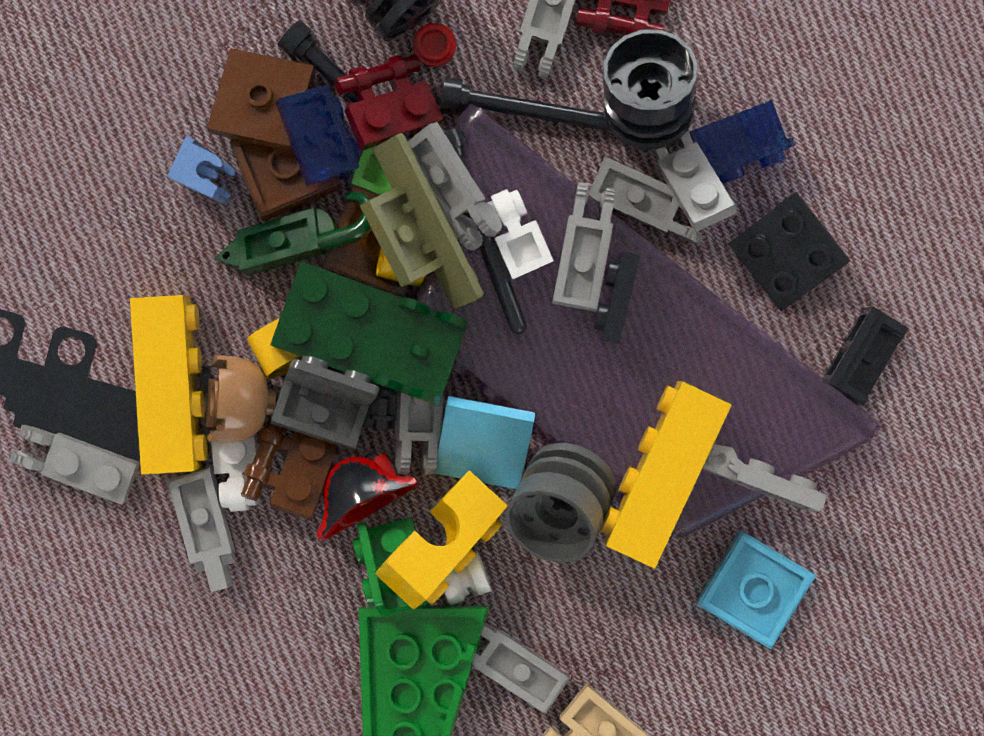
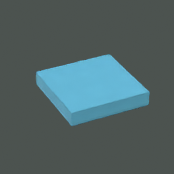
M448 396L435 474L462 478L470 470L483 483L517 489L523 475L535 413Z
M739 529L695 603L769 649H772L816 575Z

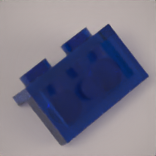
M329 85L278 99L275 104L306 186L339 177L340 180L349 178L359 168L360 155L357 144L353 138H348L343 125V107L339 99L332 96Z
M772 100L689 132L693 143H698L722 184L745 176L743 168L759 162L761 168L764 169L786 160L784 152L795 146L792 137L786 138Z

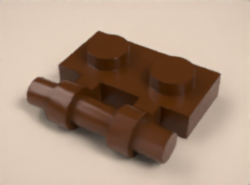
M270 415L266 428H261L256 442L259 444L253 463L247 464L243 474V479L246 481L241 496L257 501L262 487L273 490L270 508L312 521L338 445L298 432L295 433L294 439L282 435L283 427L270 423L272 415ZM275 451L287 455L280 475L269 471Z

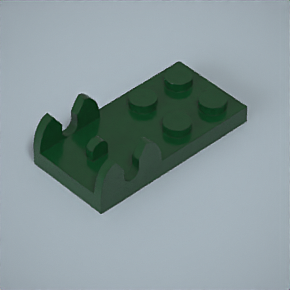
M301 261L270 345L301 357L311 356L327 362L329 364L328 367L345 373L347 370L363 373L371 377V382L439 406L469 321L453 313L441 312L427 307V305L407 297L401 298Z

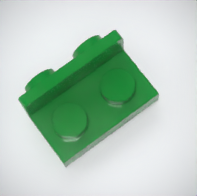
M410 517L369 528L366 522L357 524L359 538L353 539V545L358 563L366 564L368 579L362 580V587L368 606L375 605L382 617L412 609L375 572L398 546L416 531L413 518ZM424 601L418 607L429 605L430 603Z

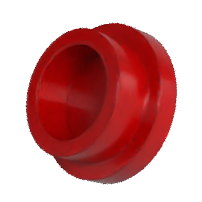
M426 24L414 36V54L426 66L441 67L447 64L455 54V36L443 24Z

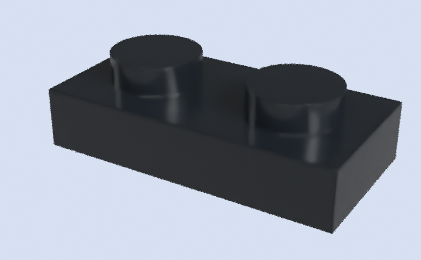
M623 251L619 254L618 261L611 259L609 261L604 286L611 287L608 304H599L594 323V329L601 331L600 341L620 344L640 255Z

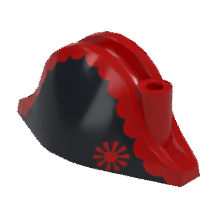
M381 454L373 460L364 457H351L339 462L329 472L323 490L325 511L320 527L317 530L318 540L325 541L364 520L420 486V482L414 477L398 476L387 454Z

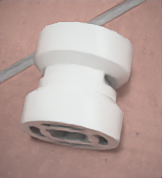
M477 550L474 551L476 556L460 573L453 569L444 579L449 584L444 593L450 606L463 602L466 595H469L471 591L477 595L492 591L486 570Z

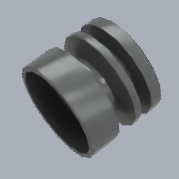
M562 442L548 444L536 451L505 511L506 526L512 538L525 551L543 560L557 563L574 562L588 555L603 525V520L616 494V480L610 467L597 454L579 445Z

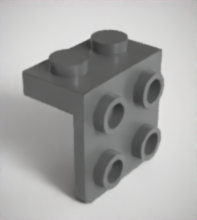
M303 356L302 361L293 359L286 373L270 423L354 450L357 446L368 408L376 399L380 388L371 384L372 378L363 373L347 370L345 375L328 370L329 364L311 356Z

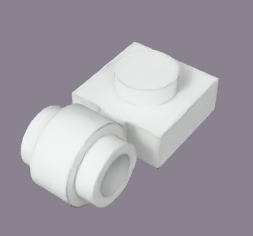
M506 189L492 195V201L487 203L493 206L497 213L496 215L500 217L501 225L508 230L507 233L494 239L512 279L553 262L554 260L536 220L523 226L520 224V217L528 213L518 190L509 193Z
M257 433L242 442H211L214 474L229 473L230 475L227 482L219 483L221 508H229L230 512L249 510L250 506L258 504V500L252 501L241 496L246 481L243 479V474L247 464L253 463L258 449V443L256 442Z

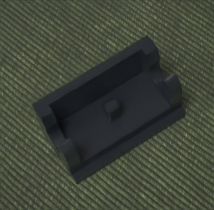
M874 306L863 308L820 382L860 406H864L869 393L900 340L904 338L908 328Z

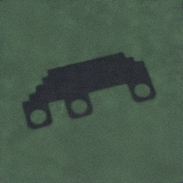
M0 309V317L8 319L14 327V335L10 342L0 345V395L6 398L4 409L15 413L14 427L21 428L22 425H29L53 434L62 433L124 457L140 461L136 391L87 378L96 348L94 336L68 327H59L53 332L44 365L18 359L16 357L25 327L24 318L17 313ZM67 337L78 338L85 346L84 358L74 365L62 362L58 356V346ZM202 365L201 374H197L200 380L197 391H202L205 399L208 379L211 377L209 369Z

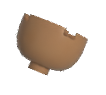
M214 355L211 367H217L219 371L217 379H208L206 427H215V430L207 435V439L209 442L219 443L242 442L253 437L262 428L266 415H273L276 406L275 389H268L264 372L253 362L234 356Z

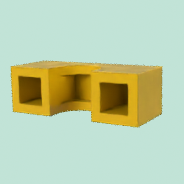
M469 470L430 511L445 529V546L432 545L414 531L398 546L375 574L413 610L424 601H428L432 605L449 587V584L444 580L453 569L460 573L476 556V553L471 549L480 538L486 543L503 525L498 517L508 505Z

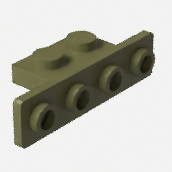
M400 133L376 146L374 154L392 190L365 202L360 207L400 286L403 287L434 271L454 309L482 298L484 293L478 283L477 275L470 267L458 243L457 236L450 227L437 201V196L429 186L417 162L416 154L409 146L405 136Z

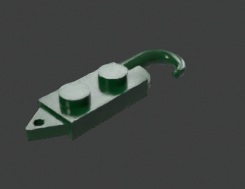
M359 192L347 193L345 195L346 201L357 202L360 205L371 200L367 195ZM311 208L237 230V237L215 259L222 264L238 268L241 272L250 276L326 254V250L357 242L368 234L371 227L363 211L360 219L355 224L337 229L331 215L322 209Z

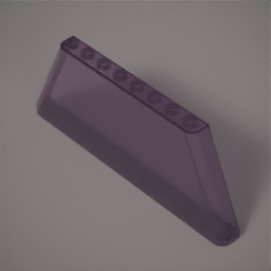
M469 104L460 115L456 128L463 129L468 142V146L465 147L467 156L464 159L471 177L485 197L483 201L486 203L492 201V195L506 189L509 193L518 190L528 213L520 217L521 226L536 220L554 261L512 279L502 257L527 323V328L522 334L512 333L508 326L479 247L474 251L467 250L460 243L459 239L458 243L470 267L477 275L478 283L484 296L474 302L454 309L435 272L432 271L425 275L421 286L417 287L414 300L437 311L453 313L469 321L453 369L464 378L469 372H472L484 382L479 389L500 405L505 398L519 410L534 412L535 419L532 431L534 432L540 426L552 435L551 439L547 442L548 444L564 442L579 445L594 452L610 467L616 480V486L619 488L628 468L636 469L643 453L638 451V446L648 426L656 428L663 413L657 410V406L667 386L674 388L677 381H683L732 404L714 444L734 448L738 459L744 464L748 465L750 459H755L775 467L773 475L789 481L792 475L802 477L870 442L880 430L881 426L872 417L613 213L610 223H613L598 307L600 303L608 304L611 287L604 286V281L610 259L618 261L619 254L624 251L640 255V260L620 344L600 341L601 331L594 329L597 312L552 304L568 216L572 215L577 185L476 106ZM589 195L587 204L584 207L583 218L599 221L600 203ZM503 226L502 230L494 238L507 233V228L505 229ZM701 470L669 539L671 540L675 533L684 538L765 495ZM619 491L616 497L622 500L624 493Z

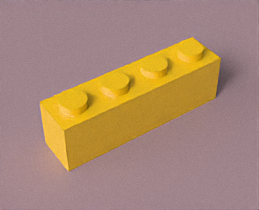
M186 295L130 298L141 475L199 470L202 468L201 461L207 460L208 445L206 435H200L199 417H204L205 400L203 392L197 391L196 374H201L202 372L201 350L199 347L194 348L193 330L199 329L197 304H191V296Z
M677 381L674 388L666 387L657 406V410L663 413L656 428L648 426L638 446V451L643 453L636 469L628 468L620 484L619 491L624 493L619 507L617 510L610 507L603 520L600 532L605 534L603 539L605 546L654 569L656 568L732 404L683 381Z

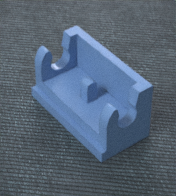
M186 136L167 177L227 206L232 195L222 187H217L212 183V179L218 178L217 171H224L228 176L236 177L237 173L232 166L223 162L217 155L211 153L210 150L195 139Z

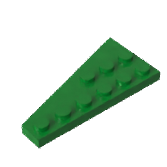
M362 606L359 608L363 736H452L490 606H421L414 610L410 609L382 617L375 606Z

